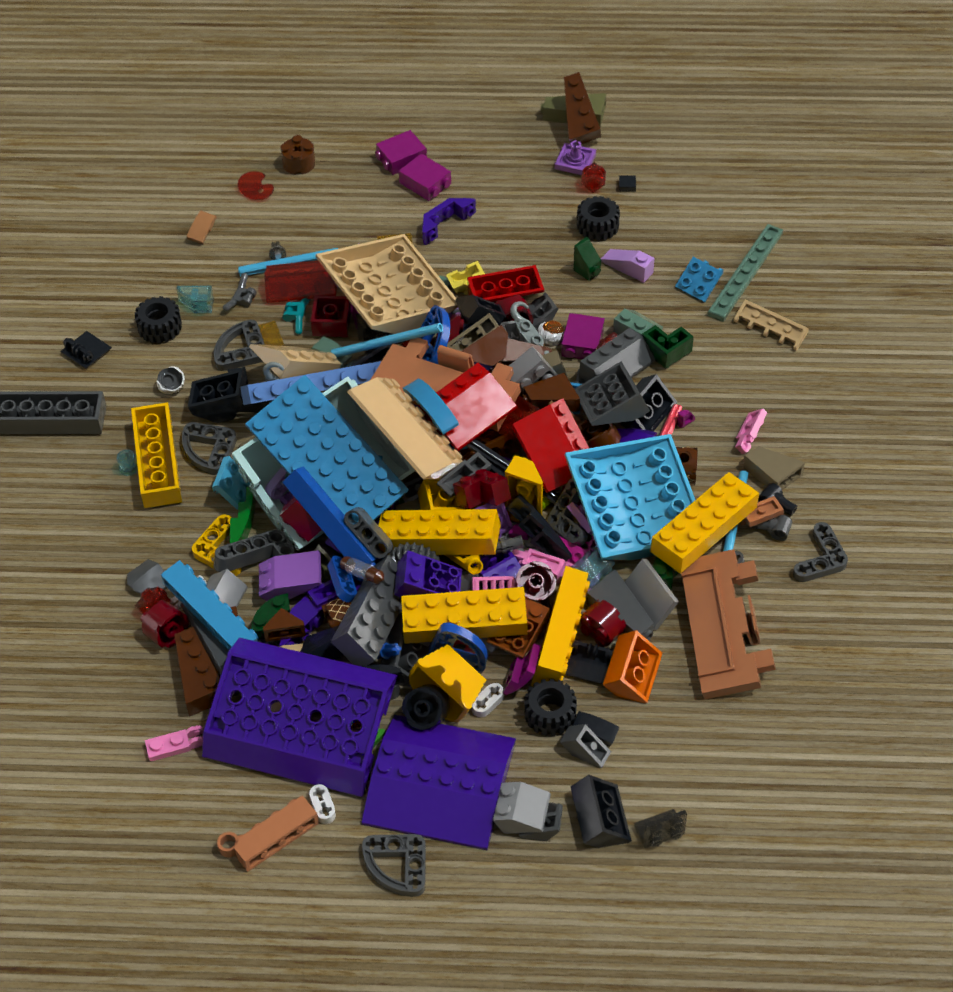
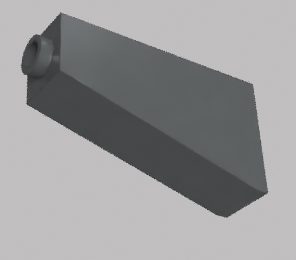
M613 570L587 592L586 604L588 606H591L597 599H599V602L605 600L620 612L618 617L621 621L624 619L626 622V628L622 631L623 634L637 630L648 641L652 638L653 621L616 570Z

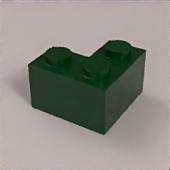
M655 325L642 333L655 360L664 368H668L692 352L694 336L683 327H679L667 335Z

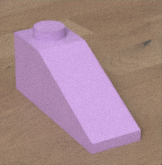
M610 249L601 258L602 263L643 283L654 272V257L641 251Z

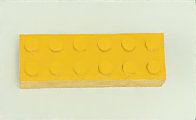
M168 402L131 408L140 492L144 508L182 502L173 426Z
M728 472L652 537L650 552L681 574L757 508L759 492Z
M497 509L386 510L381 514L378 526L392 541L393 549L398 547L399 544L405 545L408 542L413 545L415 542L416 545L423 544L425 548L430 547V551H435L436 555H495L501 524ZM379 543V549L385 552V546Z
M565 566L531 686L535 682L541 683L543 679L550 681L551 678L556 682L558 680L563 681L568 667V659L573 648L572 644L576 637V629L582 615L581 611L586 600L585 596L590 585V581H587L588 572Z
M524 587L401 596L405 644L432 642L440 625L443 623L459 625L471 631L479 638L528 635Z

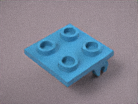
M692 257L675 287L706 302L724 270L709 265V262L706 260L701 261Z

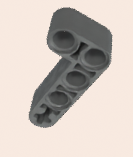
M275 529L217 548L214 556V569L218 572L225 569L232 571L274 556L294 554L295 549L284 532Z

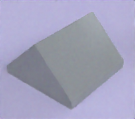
M228 569L212 574L206 586L210 591L214 590L219 596V600L222 603H227L230 607H237L248 588L245 583Z

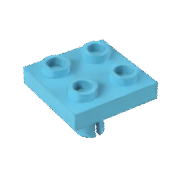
M230 456L223 457L216 479L212 484V489L216 494L220 493L238 510V502H245L246 487H249L250 482L246 483L239 472V465H236Z

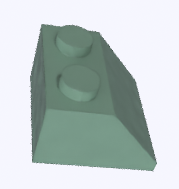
M624 308L614 318L613 334L618 336L628 328H631L642 335V333L655 325L663 330V326L635 310Z

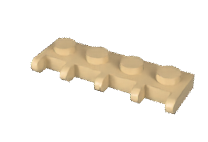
M746 299L733 320L738 323L740 318L748 321V329H752L754 325L765 329L763 336L766 337L770 332L781 337L779 339L781 344L785 340L795 343L793 349L796 351L809 332L807 327Z

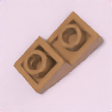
M200 210L186 236L187 239L204 244L208 232H211L216 216Z

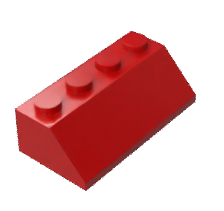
M536 265L467 277L468 295H475L491 302L503 300L517 294L525 296L545 291Z

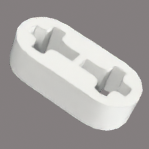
M498 683L488 685L475 699L476 701L472 705V713L482 718L493 711L504 699L503 687ZM491 692H493V693L498 692V695L494 694V695L491 697ZM485 704V708H484V709H483L482 707H480L479 709H477V705L483 706V705Z
M321 784L313 786L309 792L313 809L317 812L320 823L329 824L336 817L335 807L326 786ZM320 792L323 798L322 801H319L318 796H316V793ZM322 808H326L329 813L328 816L324 815Z

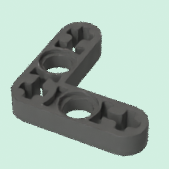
M571 478L550 512L548 523L569 542L582 546L588 539V533L570 518L572 513L567 506L565 507L567 499H569L568 505L571 502L578 504L580 500L574 480ZM570 523L569 530L566 532L565 529L567 525Z
M825 522L817 523L813 530V537L823 556L799 562L794 566L793 577L798 582H807L838 573L847 567L848 557L832 528ZM832 544L835 546V549H827L825 545ZM822 564L826 568L824 570H819L815 567V565Z

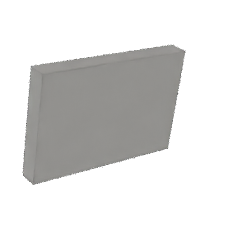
M642 559L625 583L653 621V630H658L679 601L647 559Z

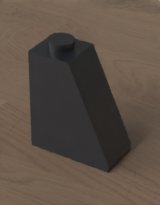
M339 625L306 636L300 652L332 660L344 655L331 642Z

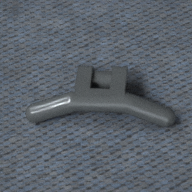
M247 273L241 274L235 294L229 302L223 305L224 311L230 310L235 305L249 307L252 303L251 299L256 296L257 292L251 287L245 288L248 279Z

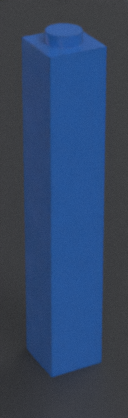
M304 466L295 469L283 481V484L344 557L348 556L355 559L356 566L354 569L358 573L376 565L375 561L378 558L372 555L346 525L345 515Z

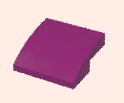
M533 644L523 659L518 656L515 657L509 667L503 694L513 693L532 678L537 666L541 646Z

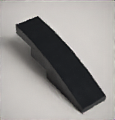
M521 494L508 504L506 509L520 521L518 526L532 538L530 543L540 552L564 559L566 562L572 557V554L550 524Z

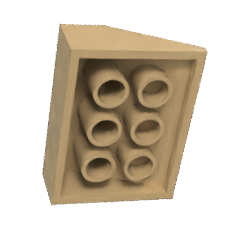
M250 344L249 346L265 364L277 362L284 367L283 371L277 367L270 368L280 379L339 369L341 363L336 359V355L331 352L291 346Z

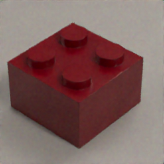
M314 295L310 321L312 336L348 337L351 318V303L346 296Z

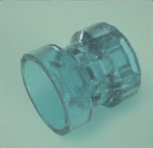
M127 449L117 454V463L119 464L121 474L125 476L135 474L138 470L135 453Z

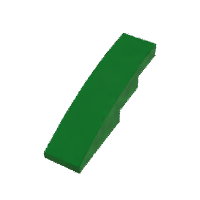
M246 487V502H238V518H230V543L246 539L250 533L256 502L250 487Z

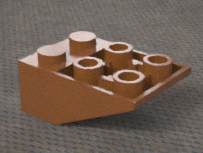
M525 598L528 635L488 637L486 640L487 643L522 659L540 637L549 621L550 608Z

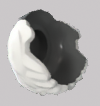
M175 366L161 370L156 381L159 391L164 394L179 392L184 385V373Z

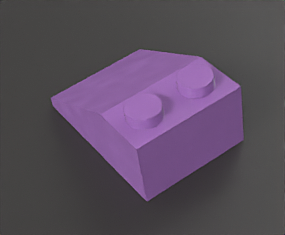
M318 550L274 556L259 564V596L265 601L287 593L288 598L292 599L322 585L321 552Z

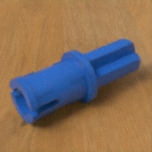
M384 643L377 659H389L392 656L399 655L402 647H399L398 643Z

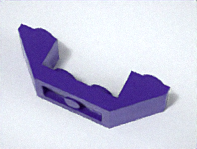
M448 198L425 213L422 229L423 244L427 245L438 237L437 225L453 214L464 221L476 213V200L474 198Z

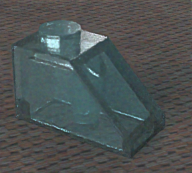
M212 286L176 287L179 301L192 312L212 313L214 301Z

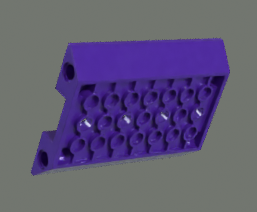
M239 637L228 652L203 732L202 757L311 785L321 784L326 786L327 789L363 797L374 759L372 754L382 715L386 716L397 675ZM240 692L242 694L241 700L236 703L232 702V695ZM275 702H280L282 705L278 712L271 711V706ZM314 712H321L322 714L318 722L311 721V715ZM354 722H361L362 728L360 731H351V725Z

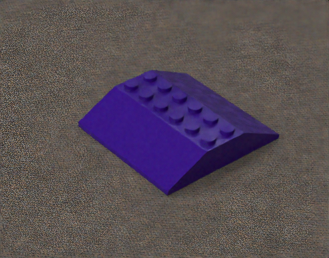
M394 715L382 739L373 768L361 822L362 825L404 834H417L424 838L488 850L495 823L493 818L501 785L506 781L516 738L440 723L436 726L434 725V727L420 730L412 727L406 721L407 718L405 716Z

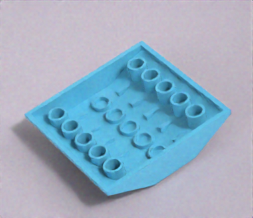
M671 434L564 454L602 560H636L655 556L650 552L652 537L695 501Z

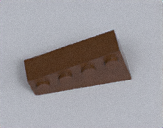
M580 72L564 77L569 144L572 141H577L576 145H578V141L583 144L601 138V130Z
M194 627L174 634L189 717L211 708L220 680Z

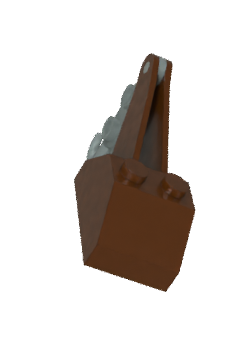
M517 301L510 308L516 329L525 342L509 339L508 332L500 325L462 350V352L472 355L474 365L479 363L492 373L497 363L509 366L532 346L541 355L552 352L550 348L543 346L544 340L532 323L517 312L518 306L528 309L529 306L526 303Z

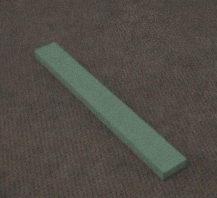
M769 224L766 225L709 309V317L722 322L725 321L782 236L783 229Z

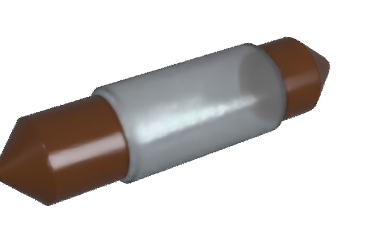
M348 556L340 560V567L349 574L375 584H380L384 580L383 571L376 569L372 565Z

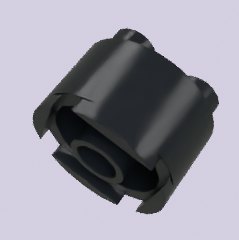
M432 684L422 685L413 689L405 696L402 703V711L407 718L406 721L412 727L420 730L434 727V725L436 726L444 721L450 708L449 695L440 687Z

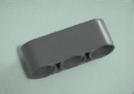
M355 507L345 514L344 520L346 525L373 556L383 558L393 550V543L363 508ZM353 513L359 516V522L353 520ZM366 528L372 531V537L366 534ZM379 543L385 546V552L379 549Z

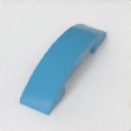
M418 378L403 387V391L412 398V401L415 400L422 407L442 434L459 425V422L448 406L423 380Z

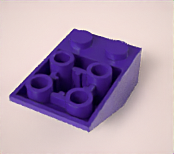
M407 550L397 563L394 595L401 597L406 595L460 592L462 569Z
M507 551L505 554L501 552L495 555H482L480 560L483 563V569L479 573V577L514 576L515 578L521 565L511 551ZM496 583V589H499V583Z

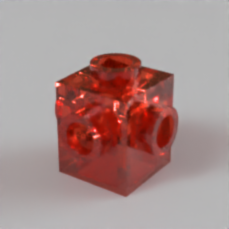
M593 162L582 170L581 184L592 193L605 185L606 171L602 166Z
M159 587L147 588L141 593V599L135 604V607L143 614L148 612L158 601L164 600L170 603L171 600L164 589Z

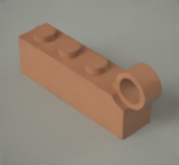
M302 795L297 799L291 800L281 810L273 812L262 823L255 824L244 835L237 836L233 832L221 834L217 840L219 852L222 856L228 858L236 855L238 861L248 872L318 825V814ZM227 841L235 842V845L231 848L222 847Z

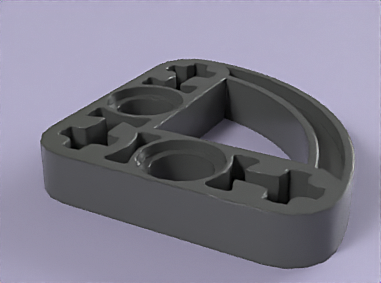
M255 320L237 323L220 336L214 348V360L218 370L226 371L263 362L249 347L250 344L265 345L258 323ZM244 334L247 347L224 352L226 346L235 337ZM252 339L259 340L257 343L250 342ZM238 356H245L243 360L236 359Z
M190 422L184 426L182 432V445L189 462L197 469L212 475H217L223 457H231L237 442L236 432L226 427ZM208 432L215 433L212 437L205 436ZM191 441L214 445L208 461L202 459L193 451L190 445ZM220 449L227 450V452L224 454L218 453Z
M396 834L369 835L365 837L362 843L364 862L368 872L379 885L390 892L402 896L417 897L424 893L426 844L425 839L421 835ZM382 842H384L385 850H382ZM391 842H398L400 847L397 850H391L388 848V845ZM415 842L418 843V854H414L413 845ZM371 843H375L374 849H370ZM406 857L405 883L386 875L377 866L374 858ZM413 861H419L422 864L416 870L410 868L409 865ZM413 876L417 877L418 886L416 889H414L412 886Z

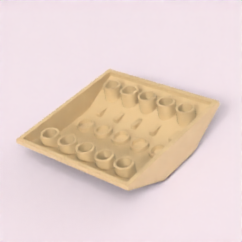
M405 234L322 252L315 256L373 330L396 334L417 329L422 326L434 305L444 308L447 313L458 308L455 301L457 298Z
M376 377L347 391L423 480L442 479L462 462V455L448 445L450 444L449 440L443 435L440 436L436 431L437 427L431 421L425 419L424 412L411 403L412 398L399 389L400 385L394 379Z

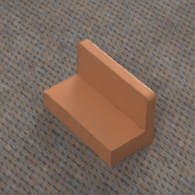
M773 496L758 502L757 508L739 524L741 526L747 524L750 528L783 515L784 509L776 497Z

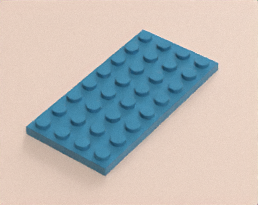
M306 375L302 376L245 423V426L289 475L295 469L304 466L344 515L355 507H361L375 520L409 491ZM353 513V520L359 522V516Z

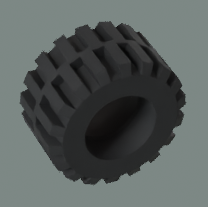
M593 196V198H586V201L583 200L578 205L577 230H579L580 234H583V237L600 241L601 239L607 240V238H612L613 234L616 235L617 230H619L620 210L614 200L611 201L610 198H604V196Z
M159 296V298L152 297V299H146L144 303L141 302L139 307L136 308L134 316L138 333L145 341L150 340V343L157 342V344L163 341L168 342L169 339H174L175 335L180 333L182 321L179 307L174 300L170 301V298H163V296Z
M550 678V681L543 679L541 683L535 682L533 687H529L528 693L525 694L524 714L530 728L534 727L536 733L542 732L544 736H547V734L556 736V733L563 734L564 729L567 730L573 724L576 717L577 698L574 690H570L568 684L563 685V681L558 680L556 682ZM551 703L558 705L560 708L555 711H546L541 706Z

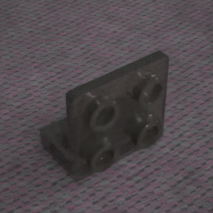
M675 809L635 822L634 827L644 848L657 847L667 840H677L685 834L687 813L685 810L676 813Z

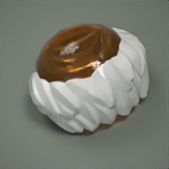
M558 321L543 322L537 329L544 340V344L556 346L563 340L565 331Z

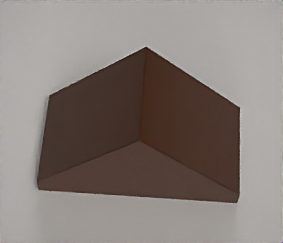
M283 608L263 627L265 642L306 636L304 621Z

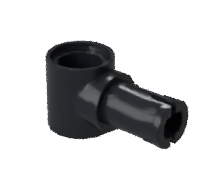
M769 483L759 495V502L775 496L784 511L790 516L797 510L798 505L787 500L780 486L775 483Z

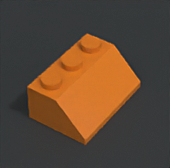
M637 630L619 635L603 686L617 697L644 704L647 703L663 653Z

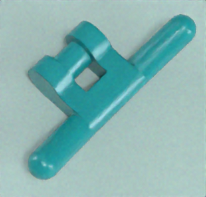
M308 294L300 302H287L285 306L286 311L282 316L286 322L295 320V333L297 335L302 334L304 311L306 305L311 300V296Z

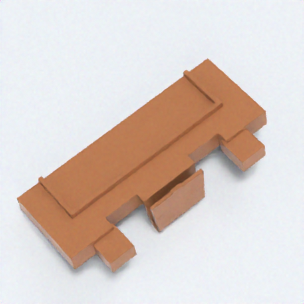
M415 338L409 341L406 348L392 344L371 380L376 377L394 379L400 385L399 389L404 393L403 387L419 378L427 383L435 392H438L474 366L471 354L443 345H439L437 350L438 364L423 360L422 358L429 348L428 341ZM497 363L491 374L515 402L521 390L519 383L510 381L514 374L513 367ZM415 400L411 402L412 404L419 405ZM507 416L489 429L499 431Z
M734 549L701 556L684 570L681 575L698 676L704 700L761 688L759 673L776 670L774 657L771 649L746 653L743 634H747L751 645L760 644V636L751 596L748 595L751 613H747L743 598H736L734 584L742 585L759 581L755 562L753 560L738 564Z

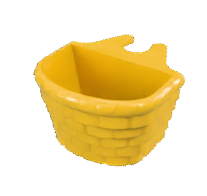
M448 644L439 650L437 649L435 652H431L423 659H418L409 673V683L412 689L432 684L440 687L449 695L450 708L445 720L450 722H459L465 717L476 701L475 699L478 697L484 683L487 681Z

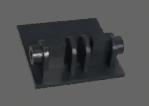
M86 331L74 341L72 338H65L63 341L65 348L61 350V353L86 369L108 352L111 346Z
M580 640L574 641L565 675L603 685L614 650H610V647H598V644L593 646L592 643L587 644L580 642Z

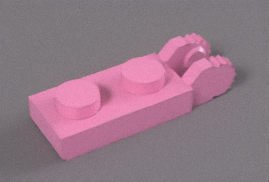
M198 725L192 726L187 730L145 740L149 760L152 762L203 746V736H198L203 733V727Z

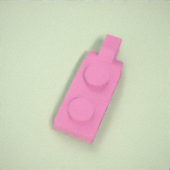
M764 409L748 413L736 437L738 442L735 447L741 454H745L750 450L751 443L757 437V432L764 423V418L767 414Z
M530 548L524 552L517 549L512 550L521 567L533 561L543 562L552 569L551 571L557 580L566 566L564 559Z

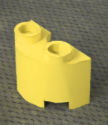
M476 261L467 265L464 271L459 272L456 270L446 274L456 293L463 292L467 295V277L485 273L479 262Z

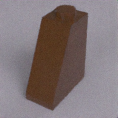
M565 373L523 387L522 401L525 406L529 407L531 412H536L548 406L551 400L556 402L562 398L571 412L580 410V398Z

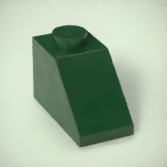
M585 237L574 245L573 271L589 281L601 272V259L589 238Z

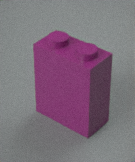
M411 130L376 143L375 156L392 175L399 173L400 169L421 153L427 156V148Z
M421 153L399 170V183L427 201H430L450 186L451 171Z
M569 313L562 340L561 356L584 359L599 349L604 333L605 318Z

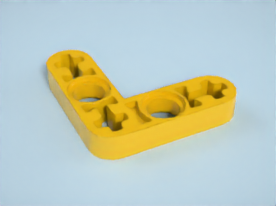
M226 514L218 516L193 544L192 553L196 560L214 569V561L211 559L215 556L217 547L230 533L231 516ZM213 534L218 536L215 540L208 539ZM238 568L230 572H232L235 576H238L241 573L242 568Z

